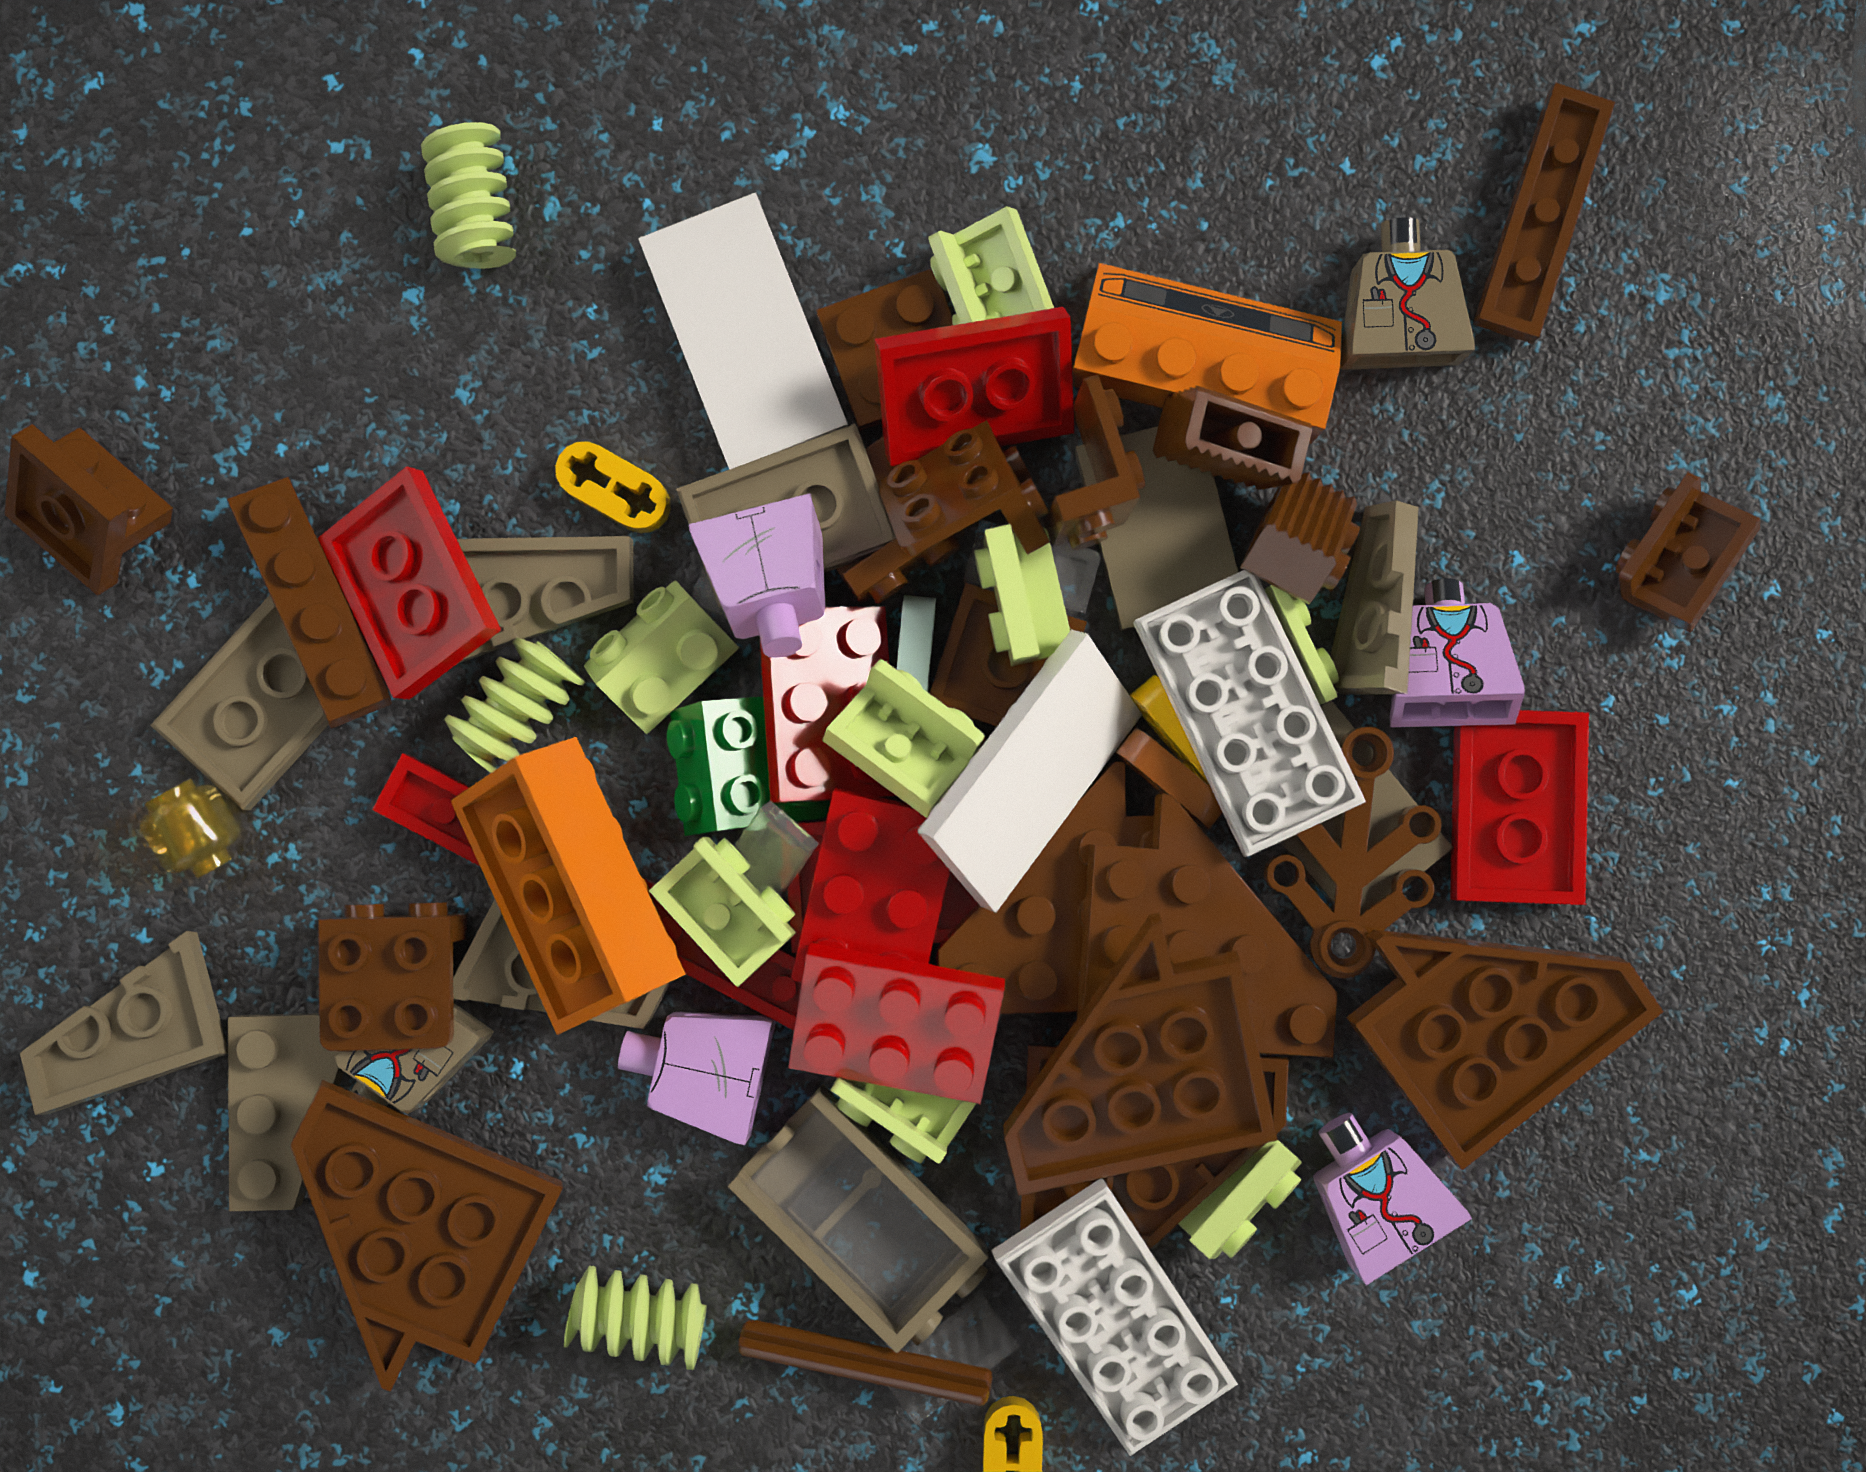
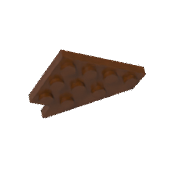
M1125 762L1109 763L1098 774L996 913L977 904L935 948V966L1005 978L1000 1014L1075 1012L1078 1010L1089 844L1152 849L1154 816H1126Z
M1373 930L1367 937L1397 978L1346 1018L1450 1160L1461 1170H1464L1664 1011L1631 963L1618 956Z
M322 1080L290 1146L381 1388L391 1392L415 1341L476 1365L563 1189L562 1181Z

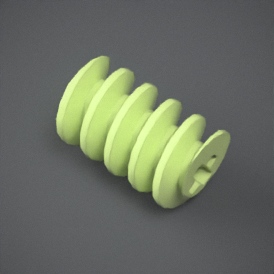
M461 123L450 125L434 131L421 144L423 159L428 162L424 169L426 183L431 186L427 193L429 207L435 211L430 218L432 231L438 236L434 241L435 255L441 261L454 266L482 269L494 268L508 264L516 258V250L510 247L497 246L498 242L508 240L513 236V227L506 222L493 220L510 212L509 201L504 198L490 196L507 188L505 176L499 173L487 172L504 164L502 152L497 149L487 148L501 140L500 130L492 124Z
M516 637L512 643L521 660L516 663L498 657L495 661L504 676L503 681L498 682L482 676L478 682L488 698L483 702L465 695L461 701L468 711L470 718L465 721L447 715L444 719L453 734V740L490 773L499 768L494 759L495 757L508 762L512 758L519 756L511 740L512 738L531 744L536 739V734L528 721L529 718L544 724H549L553 720V715L545 703L546 699L563 705L568 703L570 696L562 684L563 679L581 686L585 683V680L570 666L538 641L534 644Z
M589 1265L574 1291L566 1325L564 1348L569 1346L579 1330L583 1351L593 1352L603 1335H606L609 1356L616 1357L620 1355L628 1340L631 1339L635 1360L644 1361L654 1344H657L661 1365L668 1366L672 1363L679 1349L682 1348L686 1368L694 1370L700 1348L707 1305L701 1304L698 1284L691 1283L682 1299L675 1300L672 1280L665 1279L656 1296H652L649 1294L647 1275L640 1274L629 1292L624 1291L621 1271L614 1270L605 1287L598 1286L596 1266Z

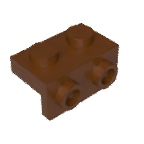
M1687 472L1676 489L1669 486L1662 492L1651 512L1650 520L1654 523L1642 541L1634 538L1628 543L1617 562L1615 571L1619 574L1622 599L1691 633L1760 530V518L1702 492L1701 478Z

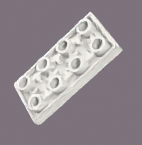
M756 192L638 238L729 469L848 427Z
M1243 570L1134 621L1133 624L1244 857H1248L1366 802L1258 577Z
M1071 629L1055 652L1047 658L1044 666L1017 702L1009 708L1004 719L978 753L971 758L968 766L943 799L932 809L927 820L917 831L977 903L996 913L1142 716L1088 634Z
M1100 1178L992 1250L995 1260L1130 1456L1238 1385L1103 1178Z

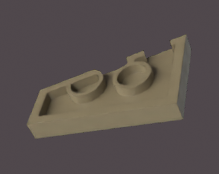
M1397 500L1365 506L1330 655L1339 676V682L1333 684L1337 693L1344 695L1408 694L1419 507Z
M630 536L457 539L501 628L499 633L459 663L513 645L512 641L516 637L527 640L634 602L633 539Z
M494 900L453 977V999L473 1000L498 1004L501 1007L546 1012L498 904ZM671 982L592 1018L590 1021L645 1029L648 1027Z
M184 932L168 944L170 947L168 950L146 966H138L120 979V985L93 1005L83 1006L20 1052L35 1115H47L228 1054L225 1035L197 932Z
M319 1013L236 1015L228 1017L229 1211L294 1210L302 1205L307 1189L290 1145L321 1081L325 1080L340 1086L344 1073L334 1063L337 1051L326 1050L320 1043Z

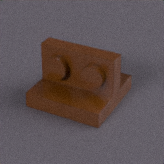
M31 424L11 436L5 516L99 596L117 584L122 554L170 524L173 507L80 427L53 442Z

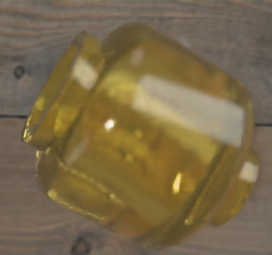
M189 779L144 803L149 813L143 816L139 828L166 871L179 873L191 868L196 878H199L232 859L226 848L237 841L241 830L219 791L214 786L205 784L196 787L192 779Z

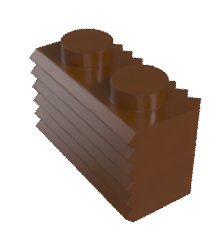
M1196 385L1195 388L1190 387L1189 390L1184 389V391L1179 390L1178 393L1174 392L1173 395L1168 394L1164 401L1152 451L1156 458L1165 456L1168 462L1177 460L1179 466L1188 464L1190 469L1199 467L1202 473L1210 471L1212 476L1222 475L1224 480L1233 478L1235 484L1244 482L1246 487L1255 485L1258 491L1294 484L1301 479L1312 426L1311 423Z
M1310 472L1302 473L1301 479L1294 484L1279 486L1263 512L1240 568L1310 605L1321 587L1329 591L1336 587L1349 564L1351 557L1347 553L1361 529L1360 526L1351 522L1357 505L1355 496L1346 498L1343 490L1334 492L1332 484L1323 486L1321 478L1312 480Z

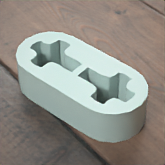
M904 595L897 670H903L911 674L918 680L923 690L928 692L936 598Z

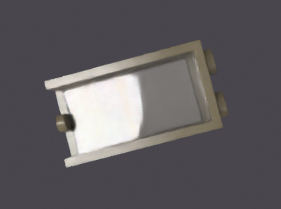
M822 1084L734 1175L728 1187L869 1327L898 1353L909 1340L918 1346L936 1329L943 1318L938 1310L954 1293L960 1298H964L981 1282L988 1271L983 1265L988 1259L987 1244L954 1215L865 1126L854 1121L836 1106L838 1100Z

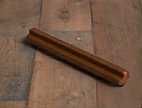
M758 1320L745 1321L740 1332L738 1351L742 1356L977 1406L987 1403L991 1392L992 1372L988 1368L902 1350L896 1353L892 1348Z

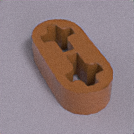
M1135 728L1115 752L1121 761L1125 762L1131 770L1160 794L1173 795L1194 822L1202 828L1209 830L1223 812L1211 787L1141 730Z

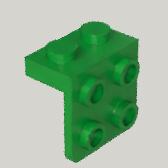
M764 696L701 701L674 709L670 713L671 722L667 729V744L670 754L676 759L679 784L675 791L674 803L677 816L683 822L685 836L817 820L828 815L829 800L788 803L770 802Z

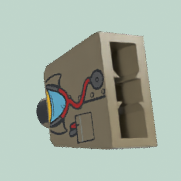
M1401 217L1382 222L1380 225L1382 252L1363 254L1351 272L1341 346L1340 370L1459 365L1475 350V344L1454 253L1450 250L1421 251L1419 220L1416 218Z
M454 1003V1037L447 1046L435 1049L337 1051L334 1063L357 1080L351 1092L386 1107L390 1103L400 1111L409 1114L424 1106L489 1040L494 1031Z

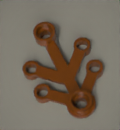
M1373 727L1353 729L1346 733L1339 742L1341 751L1366 802L1343 812L1340 847L1321 823L1295 834L1335 883L1333 912L1305 881V868L1298 858L1292 855L1278 854L1270 858L1264 867V879L1267 885L1275 891L1284 893L1312 927L1310 952L1314 962L1322 971L1338 978L1354 977L1365 971L1373 961L1376 952L1375 946L1367 935L1373 930L1384 931L1411 908H1421L1427 905L1432 900L1435 891L1433 880L1427 873L1417 869H1404L1393 878L1391 892L1360 914L1363 888L1415 846L1427 844L1435 840L1440 834L1442 827L1441 818L1433 808L1425 805H1413L1401 813L1396 828L1367 850L1375 778L1384 774L1390 768L1394 758V748L1390 738L1383 731ZM1359 741L1367 742L1373 750V758L1365 766L1357 764L1352 757V749ZM1418 812L1424 813L1430 821L1428 832L1421 837L1415 836L1409 827L1410 819ZM1288 861L1295 868V878L1290 884L1281 886L1275 881L1273 872L1279 863ZM1416 876L1423 884V891L1419 898L1410 901L1404 896L1402 887L1406 879ZM1347 933L1352 940L1351 951L1345 956L1337 957L1331 950V941L1337 934Z

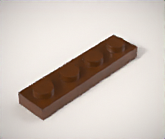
M1556 82L1548 91L1473 325L1531 344L1540 338L1615 101Z
M289 477L228 498L227 501L330 728H335L391 705L392 702L388 690Z

